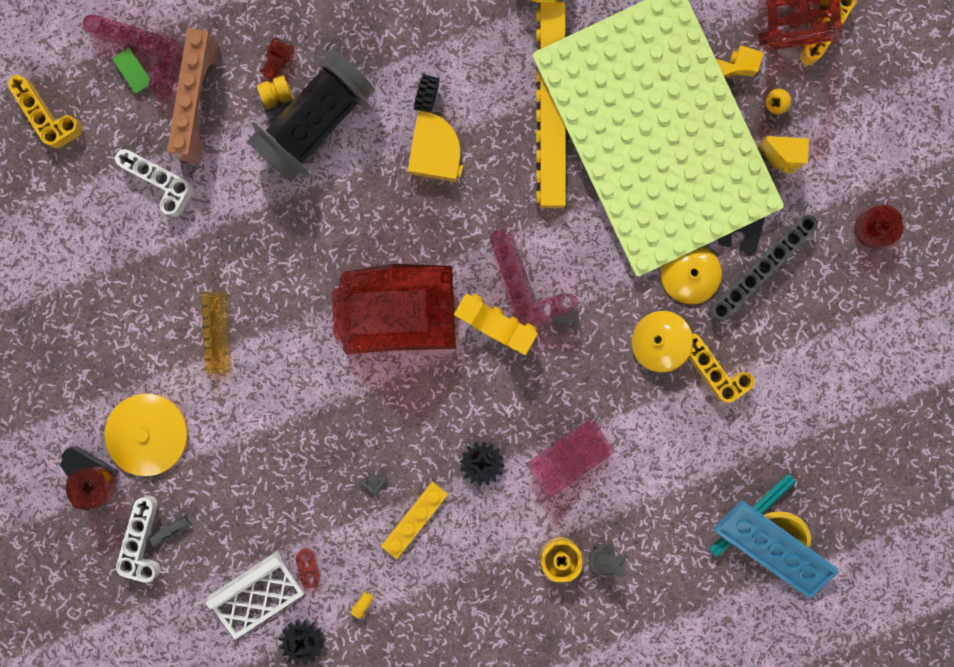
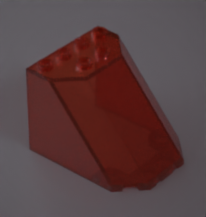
M387 264L342 272L339 278L341 283L332 293V313L334 323L333 335L336 340L342 342V349L345 354L456 349L452 266Z

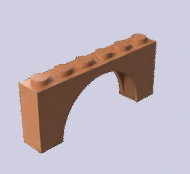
M187 28L167 152L180 161L200 164L203 149L198 127L200 93L205 74L211 64L216 65L219 44L207 30Z

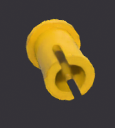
M363 591L355 606H351L352 610L350 613L358 619H361L362 616L365 617V611L375 599L374 596Z

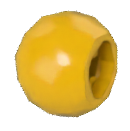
M774 89L765 98V106L772 114H783L791 106V96L783 89Z

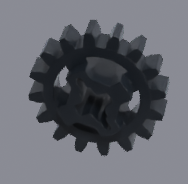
M485 441L482 442V446L475 442L474 448L469 445L467 446L468 453L462 452L465 459L460 460V463L464 464V467L460 470L467 472L464 476L465 479L471 477V484L476 480L478 485L481 486L482 482L485 481L488 486L490 479L494 482L497 481L496 474L502 475L499 468H503L504 464L499 463V461L504 458L497 455L500 450L499 448L493 450L492 443L487 447ZM480 450L477 457L469 458L475 451ZM487 451L494 456L496 461L490 460L487 457ZM484 458L486 463L492 465H485L483 469H480L476 462H480V459ZM468 466L475 468L477 476L471 473ZM494 469L489 476L484 477L486 471Z
M297 619L295 625L289 622L288 628L284 627L282 630L284 635L279 637V640L283 642L279 645V649L285 650L282 656L288 655V662L294 659L297 666L300 661L307 665L308 659L314 662L316 659L315 655L320 656L321 651L319 649L324 647V643L320 641L324 639V635H319L321 627L314 628L316 622L310 625L308 624V619H305L303 623H301L300 619ZM305 629V631L297 632L296 630ZM311 634L314 636L315 643L311 640ZM306 635L304 644L297 648L301 638L303 639V637ZM306 652L307 654L299 655L298 653Z

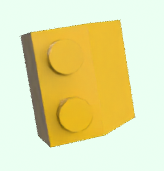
M767 136L757 144L760 153L776 170H782V173H795L796 170L808 164L809 138Z

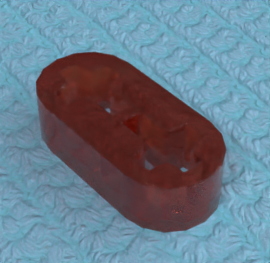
M304 548L297 553L296 564L302 584L307 588H313L320 581V572L315 553L309 548ZM303 553H306L307 556H311V558L308 560V567L306 566L305 561H301L300 559L303 556ZM309 569L311 575L316 576V578L313 580V583H311L310 580L306 581L305 579L308 576Z

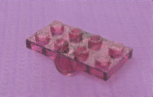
M590 418L567 435L553 442L547 449L525 464L547 498H551L612 455L614 451L594 420Z

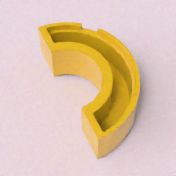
M466 293L454 316L514 351L517 350L520 354L526 356L538 335L536 332L537 328L529 323H526L524 326L521 324L522 321L513 316L509 319L503 315L504 311L495 306L492 309L484 304L482 297L475 293L472 296Z

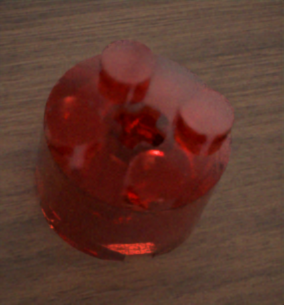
M875 206L858 216L855 222L854 234L859 242L868 248L878 249L897 242L903 234L902 215L892 206Z
M98 465L78 469L66 481L67 498L76 509L92 510L106 505L116 491L114 475Z

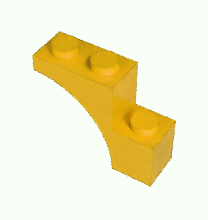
M740 45L736 51L732 52L729 63L716 59L724 78L736 75L754 77L759 70L764 52Z

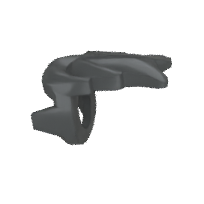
M594 544L593 547L597 549L591 551L588 556V566L592 574L610 576L614 573L620 577H625L622 567L625 562V556L615 557L614 548L611 545Z

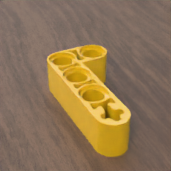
M816 0L828 8L800 53V60L803 64L812 65L822 57L853 9L856 0H843L846 2L847 7L843 6L840 0ZM830 17L835 18L836 23H832ZM819 33L823 34L826 40H821ZM814 47L817 48V49L814 51V53L812 54V56H811V55H810L811 50H812Z
M14 75L9 79L8 87L45 144L53 148H61L82 134L83 126L75 118L65 115L58 120L54 119L29 80L20 75ZM35 100L34 105L29 108L30 102ZM46 117L45 122L40 125L41 118ZM74 123L73 129L68 131L69 124ZM56 133V139L51 142V136Z
M692 334L695 342H693L694 347L692 348L689 360L719 401L731 403L754 386L755 379L748 372H739L729 378L702 339L697 334ZM701 354H704L707 358L705 365H701L698 362V357ZM712 371H716L719 375L716 382L710 379ZM741 376H745L747 379V384L744 387L739 384ZM726 387L731 393L727 399L722 395V391Z

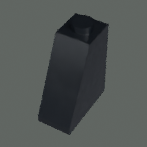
M79 446L67 448L61 456L63 460L60 463V467L89 508L97 507L119 471Z

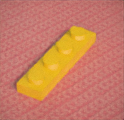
M432 481L381 547L398 559L447 497L448 493Z

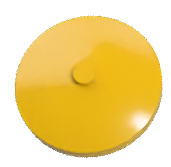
M156 394L134 395L119 403L109 415L104 432L105 445L112 460L124 471L138 476L160 474L173 467L182 457L188 442L187 422L181 410L169 399Z

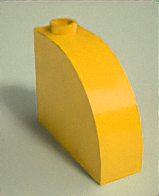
M418 110L408 174L457 182V177L462 176L463 165H460V145L455 131L443 118L433 113Z

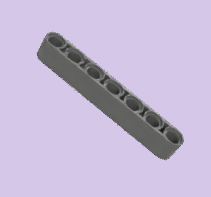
M805 215L797 219L709 308L710 317L716 321L727 319L818 228L816 217ZM804 220L809 223V230L804 229L802 225ZM789 234L795 237L794 245L788 241ZM775 249L780 250V259L774 256L773 252ZM760 263L766 265V273H762L759 270ZM746 277H749L753 282L751 288L745 285ZM732 291L738 294L737 302H733L730 299ZM717 306H721L724 309L722 317L716 314Z

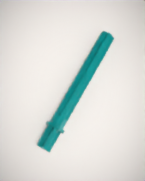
M786 475L753 508L764 514L796 483L795 479L790 475ZM721 536L709 550L715 557H718L729 546L732 547L733 544Z

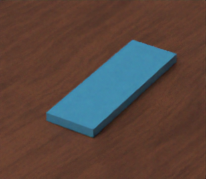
M742 499L714 527V531L810 599L839 573L837 567Z

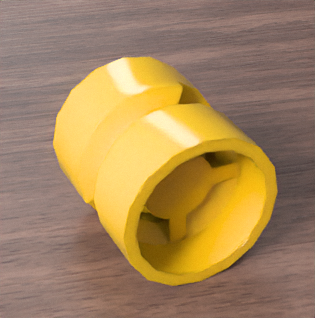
M284 75L274 78L273 83L266 81L257 84L266 110L277 107L278 102L285 104L294 100Z

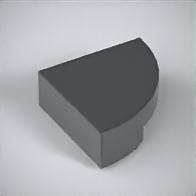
M370 475L362 479L359 484L375 496L388 479L381 475Z

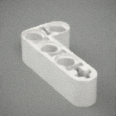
M129 150L118 151L115 156L117 165L165 190L166 192L160 202L161 211L171 217L179 216L192 195L193 188L191 184ZM128 158L134 161V166L125 162V159ZM148 165L149 171L146 174H142L143 167ZM167 175V181L160 184L161 176ZM185 184V191L178 194V187ZM175 202V209L169 212L168 205Z
M153 496L139 498L134 503L116 565L119 575L146 583L156 578L160 573V566L157 562L143 558L158 507V502ZM144 502H146V505L149 506V509L145 510L146 506L143 505ZM138 521L143 523V531L137 528ZM132 541L138 544L137 551L132 549ZM126 561L132 564V570H128L125 567ZM145 567L151 568L152 576H148L145 573Z

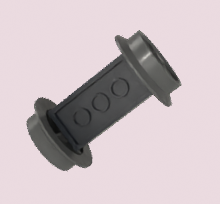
M333 49L325 58L313 57L321 71L265 131L256 123H252L255 133L247 143L290 182L299 173L307 176L310 175L297 161L302 164L357 104L367 111L370 110L367 99L375 92L374 87L351 62Z

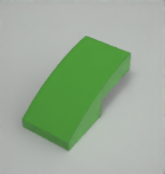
M130 47L112 58L135 94L153 83Z

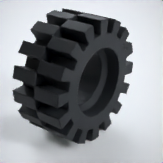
M426 74L422 75L416 92L414 110L431 113L438 92L440 78Z

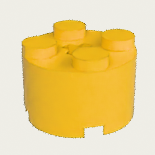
M556 537L547 541L542 547L540 564L545 575L552 581H572L582 570V554L577 545L570 539ZM564 556L565 562L562 563L560 561L558 563L557 557Z

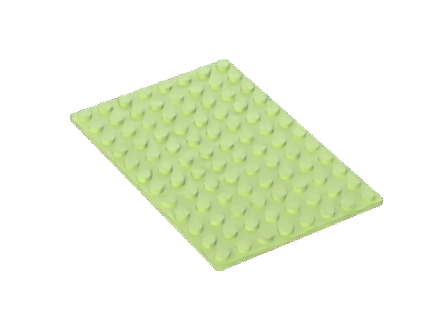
M644 0L534 52L533 59L636 276L650 272L783 208L784 205L688 0Z

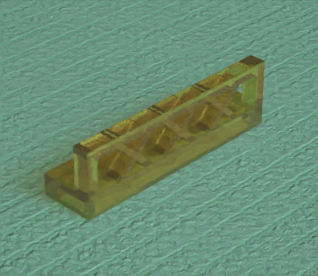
M201 292L205 375L231 373L227 292Z

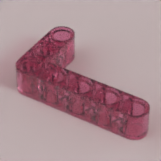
M94 14L87 15L83 19V28L93 37L156 56V62L148 83L149 91L160 100L170 97L184 51L176 40ZM98 23V27L92 30V26ZM118 29L117 34L111 36L112 31ZM137 35V39L130 42L131 37ZM152 41H157L156 46L150 48V43ZM176 47V51L169 54L170 48ZM170 66V70L167 73H163L164 67ZM159 85H164V89L161 92L157 93V87Z
M503 230L493 232L490 238L517 318L522 325L525 326L526 323L537 325L574 311L578 307V298L572 293H562L537 303L513 235ZM502 234H504L506 238V241L503 245L499 243V237ZM510 253L513 259L510 264H507L506 256ZM514 273L519 275V281L516 284L512 280ZM521 292L526 294V300L523 303L519 300ZM565 297L571 299V306L569 308L563 305ZM547 304L552 307L550 315H547L544 311ZM528 311L532 312L533 314V320L531 322L527 321L526 319V313Z

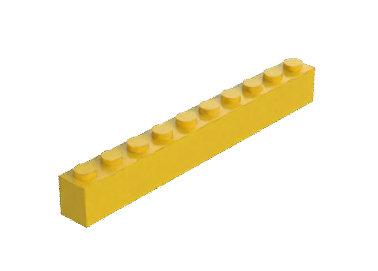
M565 2L540 3V9H536V22H540V29H536V42H540V49L565 38ZM536 69V82H540V89H536V102H540V110H536V122H540V130H536V142H540V150H536V162H540V170H536V183H540V191H536V203H540V208H564L566 206L565 125L539 70Z

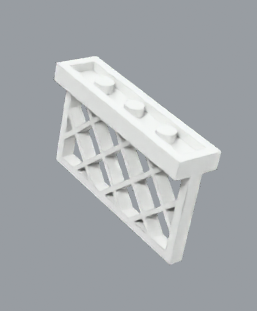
M278 551L208 596L206 600L209 609L214 610L234 639L245 634L304 595V591L281 560L282 557ZM280 567L285 574L284 580L271 578L272 572ZM259 580L268 582L266 592L254 590L255 583ZM270 582L283 584L281 594L268 592ZM284 586H294L297 593L292 596L283 595ZM241 592L251 593L249 603L237 601L238 594ZM253 594L265 596L264 604H252ZM267 596L280 598L279 604L276 607L266 606ZM224 603L232 604V613H223L219 606ZM236 605L248 607L246 617L234 615ZM250 608L261 609V616L257 619L248 617ZM233 619L245 621L244 628L236 632L232 626Z

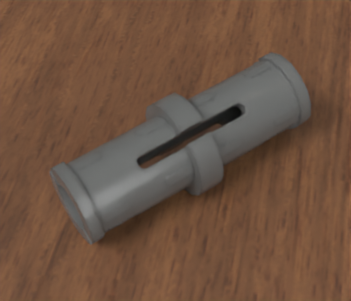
M183 515L171 524H165L164 528L149 536L151 544L157 547L170 538L174 539L178 533L192 526L191 521L187 515Z

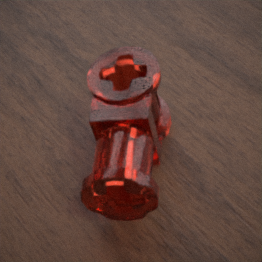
M274 37L265 55L267 61L263 69L259 70V73L273 81L279 68H284L291 59L295 47L292 45L288 46L282 43L279 38Z

